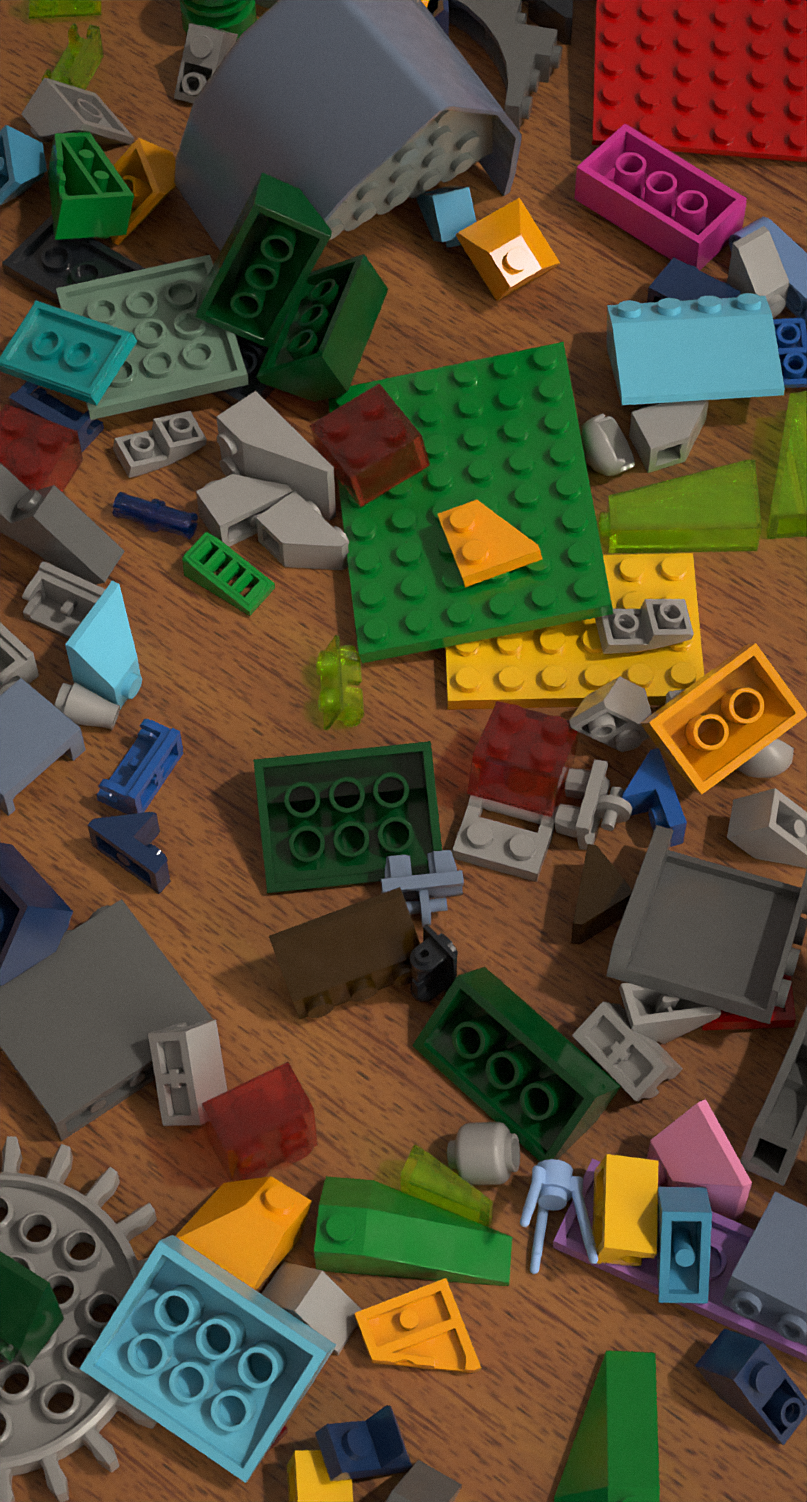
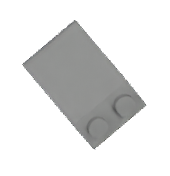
M256 391L216 416L219 434L216 439L221 451L219 464L226 477L236 474L289 485L292 491H296L306 502L308 500L312 501L319 508L324 519L330 521L336 517L334 467Z

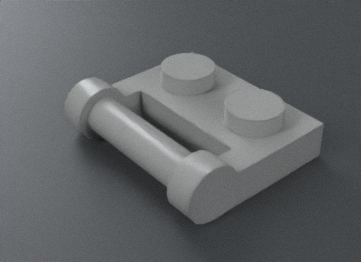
M474 784L452 849L453 858L537 882L555 830V816L558 806L546 804L545 807L490 793L488 792V787ZM486 809L540 824L537 833L481 817L482 811Z

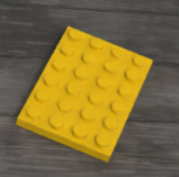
M693 553L603 555L613 609H640L645 599H685L694 632L692 639L651 650L603 654L595 618L445 647L447 710L579 707L587 695L619 676L644 688L649 705H665L666 694L669 691L685 690L704 676Z

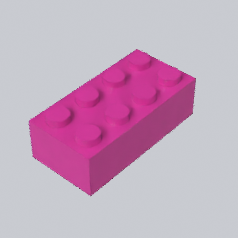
M627 124L621 126L579 164L576 169L575 200L670 260L674 257L701 270L729 243L730 236L743 228L747 198Z

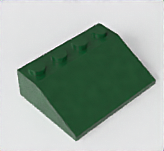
M431 741L253 760L267 893L381 881V879L385 878L386 857L396 855L410 856L412 875L429 874L428 853L442 851Z

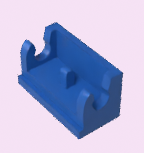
M144 719L139 725L142 729L137 734L138 738L109 780L103 779L98 785L100 788L96 794L98 801L127 815L144 813L184 754L179 730L170 729L150 719Z

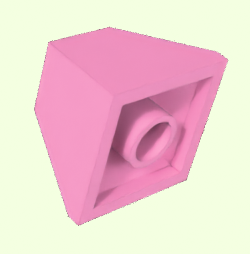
M705 1099L695 1104L650 1140L647 1159L658 1161V1186L706 1187L711 1210L735 1221L743 1215L752 1182Z

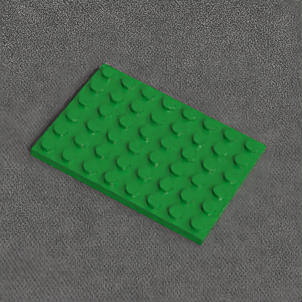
M564 342L352 385L344 395L338 398H328L344 533L349 540L347 560L358 652L362 663L614 614ZM478 500L538 544L542 560L465 587L437 514Z

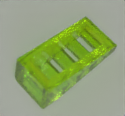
M414 1144L400 1174L401 1192L489 1227L492 1221L493 1201L431 1154Z

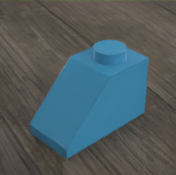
M5 125L0 130V206L24 194L47 171L43 143L8 125Z
M451 185L424 192L416 198L433 241L446 242V247L461 245L456 234L477 222L469 187Z
M658 1187L657 1281L659 1303L708 1304L712 1210L706 1187Z

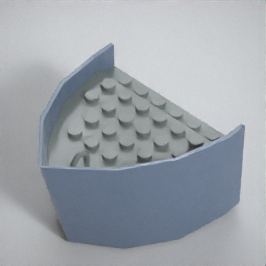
M279 0L241 34L196 96L176 154L174 182L220 251L262 172L299 188L332 230L330 239H333L343 230L352 231L362 223L371 219L376 213L383 215L389 212L393 207L403 203L408 197L411 199L419 197L420 194L433 188L440 181L444 183L452 180L477 162L481 164L503 196L509 194L516 173L522 134L421 0Z

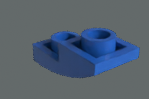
M805 317L773 319L784 388L807 387V329Z

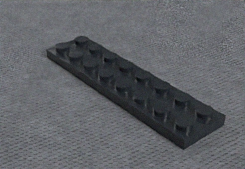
M52 215L2 262L4 274L58 305L56 288L146 269L91 237L55 240ZM235 334L246 368L248 385L211 393L231 406L255 391L262 398L266 399L275 390L271 386L260 383L257 379L258 372L269 348Z

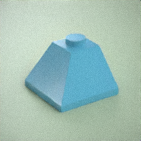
M111 581L65 646L74 683L77 682L111 703L120 705L121 709L127 699H133L137 695L142 684V677L120 584Z

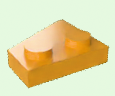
M478 500L437 514L465 587L542 560L538 544Z
M446 1278L354 1313L355 1321L371 1363L475 1373L481 1369Z

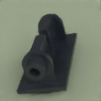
M427 924L423 926V942L414 948L410 954L411 976L414 978L411 980L410 990L412 996L420 1002L431 1001L444 990L447 992L458 975V952L456 947L446 935L442 933L437 935Z

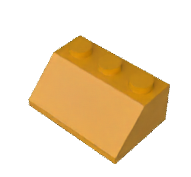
M753 643L744 645L640 724L657 748H659L665 759L702 795L804 719L807 713L759 646Z

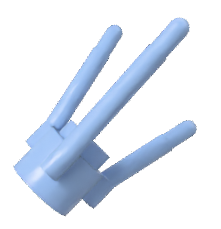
M543 1160L532 1168V1181L520 1219L522 1227L529 1225L538 1200L539 1206L530 1263V1272L532 1274L539 1272L549 1210L563 1209L571 1197L573 1198L589 1262L592 1264L598 1262L596 1244L582 1193L583 1178L573 1176L571 1165L561 1160Z

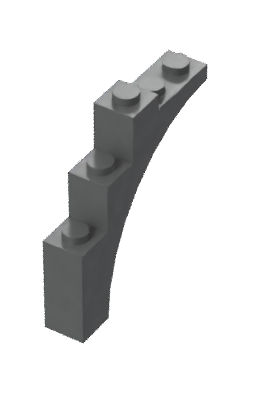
M448 0L449 23L467 33L478 43L497 67L505 87V113L520 131L522 120H529L531 115L533 97H530V93H537L539 82L549 83L553 68L559 69L562 46H557V30L526 25L527 13L521 12L522 0Z
M0 463V532L31 549L49 563L95 585L105 583L125 551L55 485L39 490H29Z
M807 1006L776 1079L753 1125L740 1160L745 1170L783 1186L807 1137Z

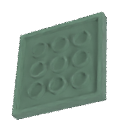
M210 255L56 288L61 309L131 332L137 340V343L98 405L86 402L91 420L248 385L246 368L235 334L195 317L202 286L213 267Z

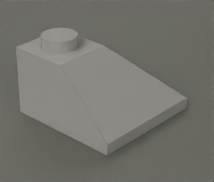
M45 77L21 113L32 126L31 132L44 142L53 140L55 133L90 132L98 144H131L135 139L96 93Z

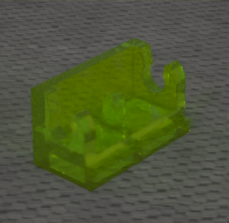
M73 23L68 30L69 44L53 73L50 69H47L42 76V80L45 77L86 90L104 57L100 27L90 24L87 29V39L79 36L77 32L78 27Z

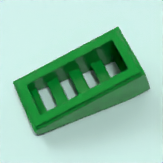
M205 532L182 558L185 577L248 616H251L275 589L273 581L208 532ZM223 565L225 568L216 575L214 572ZM236 574L240 576L232 586L228 585ZM249 583L254 584L255 586L245 597L240 594Z

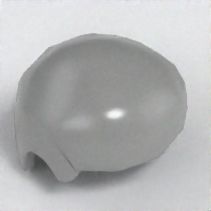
M599 414L582 425L580 433L585 460L595 472L605 476H613L634 467L635 462L629 444L613 417H605L604 414Z
M776 739L738 767L737 770L748 777H775L787 770L791 765L794 748Z

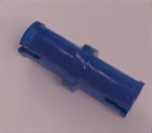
M121 491L117 494L113 503V508L120 509L112 511L114 517L143 524L146 530L157 532L160 529L183 536L186 539H191L197 529L198 523L191 522L198 520L196 513H189L166 506L165 501L155 498L149 501Z

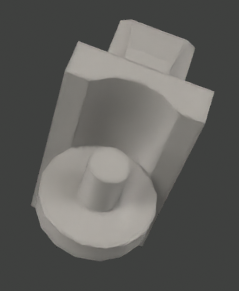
M594 759L592 770L569 768L565 782L566 797L582 799L583 801L581 807L560 804L555 816V828L557 833L577 838L578 846L581 850H587L588 844L594 845L601 818L603 819L601 827L604 830L612 831L616 822H626L631 816L632 806L622 798L624 793L622 788L612 787L610 795H608L611 784L610 780L605 777L608 767L607 761Z

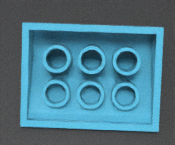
M744 293L734 298L702 296L698 300L685 301L675 298H664L652 303H639L627 300L620 302L618 305H607V352L622 405L784 395L785 388L773 316L766 296Z
M171 1235L159 1240L79 1369L246 1483L313 1384L336 1344L176 1236Z

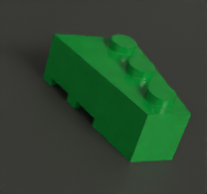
M90 132L55 133L48 168L55 240L90 237L108 238L110 236L126 235L134 194Z

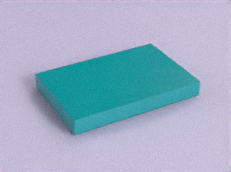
M35 301L0 355V372L97 406L137 343V340L131 332Z

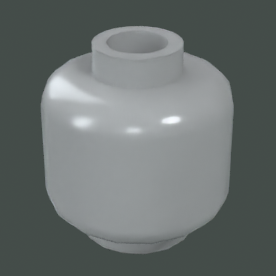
M501 1122L466 1123L459 1128L456 1140H450L448 1143L447 1159L450 1169H457L461 1181L467 1185L504 1184L510 1178L511 1173L517 1172L519 1169L520 1145L518 1137L515 1133L510 1134L508 1127Z

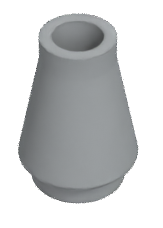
M77 682L73 685L63 683L54 705L77 725L104 727L113 730L120 711V705L111 703Z

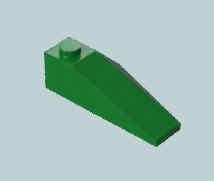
M325 1177L319 1203L314 1246L317 1270L435 1281L446 1278L448 1282L509 1286L512 1236L374 1180Z
M606 1350L559 1482L554 1502H660L656 1352Z

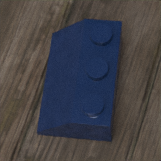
M0 843V987L57 951L74 912L12 844Z

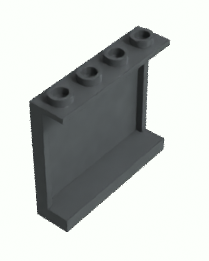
M656 825L613 943L606 976L770 1024L774 1007H785L792 981L783 979V976L785 974L793 977L800 950L792 948V945L802 946L807 929V919L801 917V914L807 915V870L802 887L800 888L670 851L674 830Z
M122 899L111 906L106 905L97 909L88 921L74 930H67L56 952L0 987V1050L48 1116L51 1128L61 1141L155 1080L148 1038L149 1032L158 1031L182 1022H186L187 1026L204 1020H213Z

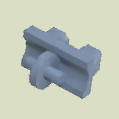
M451 850L428 853L429 874L412 875L410 856L396 855L386 857L385 878L381 879V894L400 887L405 901H408L406 904L410 915L420 914L422 926L426 924L430 926L431 912L448 911L446 897L463 894V871H457Z

